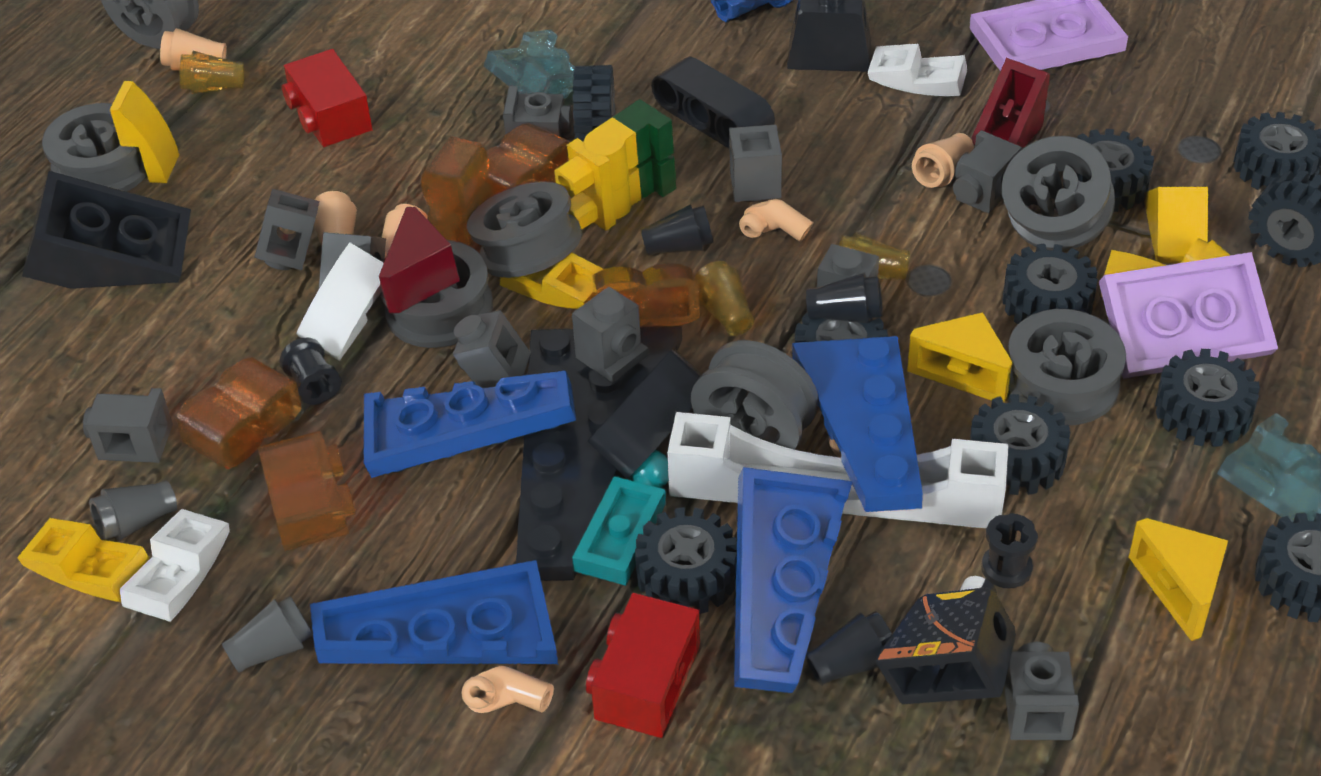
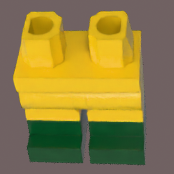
M638 99L585 136L584 142L577 138L567 144L569 161L554 170L556 183L565 187L571 197V206L568 214L574 216L579 221L581 229L594 222L607 231L616 225V219L626 216L630 212L632 205L655 191L664 197L677 189L675 158L671 155L674 153L672 119L641 99Z

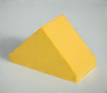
M1157 187L1145 192L1144 204L1155 260L1157 262L1181 263L1197 238L1208 242V187Z
M983 312L914 328L910 335L907 372L991 401L1001 396L1005 403L1008 397L1012 360Z
M1149 518L1136 522L1128 558L1191 641L1201 638L1228 540Z

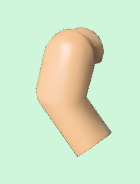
M771 199L748 207L740 219L739 227L742 233L749 238H757L761 233L781 228L801 242L810 231L814 222L784 201Z
M498 666L469 678L464 683L461 694L465 704L471 710L478 713H488L515 702L542 713L548 708L552 700L554 686L513 668Z

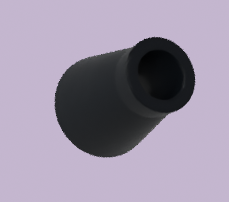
M690 204L649 226L640 228L648 256L656 253L703 251L704 245L714 243L704 206L692 209Z
M864 272L818 288L806 289L807 311L810 320L829 319L870 324L871 318L883 317L882 295L878 276L866 277Z
M877 611L867 616L858 613L816 649L806 653L805 657L817 682L823 686L832 680L879 668L875 659L892 636V633Z

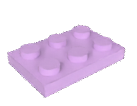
M1034 0L971 14L970 30L1000 71L1006 57L1042 70L1126 51L1128 40L1127 34L1099 0Z
M1252 252L1104 275L1099 281L1109 325L1117 332L1125 346L1126 361L1122 373L1123 379L1161 373L1165 365L1169 366V361L1172 357L1177 355L1182 359L1183 352L1191 349L1196 357L1200 355L1201 348L1211 349V356L1217 358L1220 351L1229 353L1228 362L1234 361L1237 358L1242 360L1267 356L1278 350Z

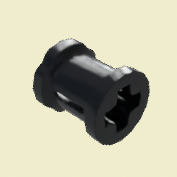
M310 337L300 338L288 344L281 352L279 362L284 373L287 376L293 377L296 381L295 388L301 400L306 404L316 405L334 397L341 387L342 379L335 367L326 363L322 345L316 339Z
M1015 513L995 516L989 521L985 535L989 542V549L982 558V573L993 585L1001 588L1023 586L1030 580L1032 575L1033 562L1029 554L1037 545L1038 533L1035 530L1034 523L1025 516ZM1017 531L1021 532L1020 542L1016 541ZM999 560L1003 561L1002 571L998 570Z

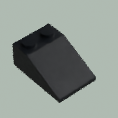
M48 171L35 216L22 277L70 289L178 283L182 272L191 209Z

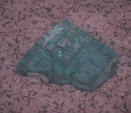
M552 30L524 32L519 48L488 51L484 67L508 86H518L519 93L543 92L546 94H563L565 99L574 91L575 66L569 62L570 56L566 50L555 48L554 45L558 36Z
M1275 413L1257 426L1246 444L1226 457L1217 474L1281 517L1288 516L1293 522L1296 513L1306 512L1308 521H1314L1316 513L1321 514V454L1311 444L1301 445L1290 442L1282 434L1289 422Z

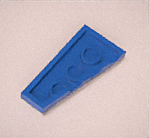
M898 337L792 343V358L807 372L816 387L818 406L824 416V426L830 439L835 440L841 452V462L850 481H853L852 485L865 512L922 509L923 492Z
M558 371L501 378L495 387L481 388L474 381L454 383L452 392L428 394L426 387L409 388L404 390L403 397L384 399L381 392L364 394V465L371 478L576 421L573 390L567 372Z
M743 467L738 477L734 687L793 693L797 687L816 619L817 605L829 570L827 568L831 553L837 541L842 523L840 521L853 481Z
M536 560L310 604L314 647L318 663L558 664L557 650Z

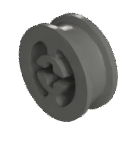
M101 0L107 14L123 33L135 42L155 49L161 48L164 31L174 32L176 28L185 31L196 22L199 14L198 0Z
M95 103L74 108L56 118L44 132L42 146L46 158L51 163V171L126 192L141 183L147 176L139 147L120 145L110 112L112 103ZM95 146L99 147L101 156L97 155Z
M1053 136L1037 140L1015 155L1003 176L1002 196L1011 224L1023 240L1035 247L1037 244H1046L1047 250H1053L1054 244L1063 245L1062 251L1081 247L1095 239L1105 229L1112 217L1115 207V193L1108 164L1103 155L1084 140L1070 136ZM1059 171H1064V172H1063V180H1064L1066 189H1064V188L1061 189V188H1062V183H1061ZM1076 173L1084 176L1089 181L1080 182ZM1051 198H1056L1055 205L1059 215L1057 217H1053L1054 207ZM1038 205L1042 215L1033 212L1028 206Z
M553 182L522 184L494 195L476 208L467 222V230L471 239L475 243L482 245L479 254L483 257L489 274L507 278L533 274L560 262L578 246L582 237V229L579 221L574 216L568 214L571 199L565 187Z
M447 240L452 247L460 281L400 313H389L383 291L380 293L381 299L385 304V317L388 327L396 337L408 344L426 348L454 345L458 342L454 335V328L462 319L470 315L492 312L493 298L488 286L487 266L483 257L475 249L457 241Z
M1052 309L1035 313L1021 321L1015 327L1009 339L1008 355L1012 360L1008 396L1009 394H1019V402L1027 403L1028 395L1037 397L1036 406L1042 407L1046 401L1054 405L1053 415L1061 411L1065 416V425H1079L1094 421L1105 415L1117 400L1120 389V377L1126 361L1123 341L1110 325L1085 312L1070 309Z
M738 340L723 345L713 356L709 370L699 377L691 392V404L694 414L730 417L731 425L745 433L794 450L800 442L802 430L811 424L819 407L818 393L812 379L794 359L770 345L750 340Z

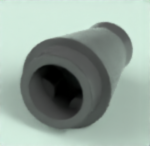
M167 480L156 484L102 489L100 496L89 500L92 519L102 540L115 537L117 541H121L160 517L177 511L176 497Z
M289 596L279 603L276 599L272 600L234 636L224 641L222 646L232 664L240 673L251 666L303 649L302 642L311 638L313 633L294 600Z

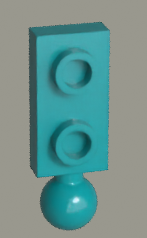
M654 450L638 469L629 476L630 480L613 477L572 557L575 572L627 585L636 567L635 549L638 534L644 535L643 526L648 521L656 525L657 515L662 513L666 505L665 489L662 488L669 481L668 458L662 452Z

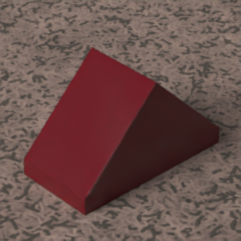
M1006 57L972 135L973 145L976 142V135L982 130L1016 144L1023 149L1043 127L1050 74Z
M416 207L405 208L379 274L380 284L389 313H400L460 281L451 244Z

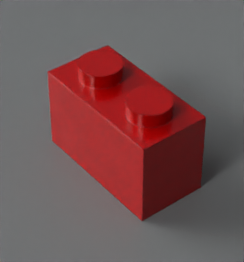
M334 49L284 65L287 83L282 84V91L286 103L291 110L297 108L303 129L307 134L313 132L323 148L373 130L367 96Z
M632 592L623 614L615 613L610 622L607 633L608 648L603 659H594L590 666L586 680V693L592 694L594 720L662 738L700 647L699 610Z

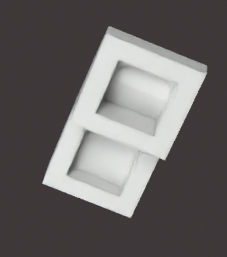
M919 44L876 46L868 69L869 80L905 92L932 96H960L967 73L965 55L922 58Z
M349 242L314 297L298 328L297 335L301 338L310 337L316 339L324 348L325 353L340 361L367 323L366 313L382 292L379 274L384 263Z
M181 509L150 539L152 557L120 588L122 606L171 622L193 596L214 564L230 532L229 523Z

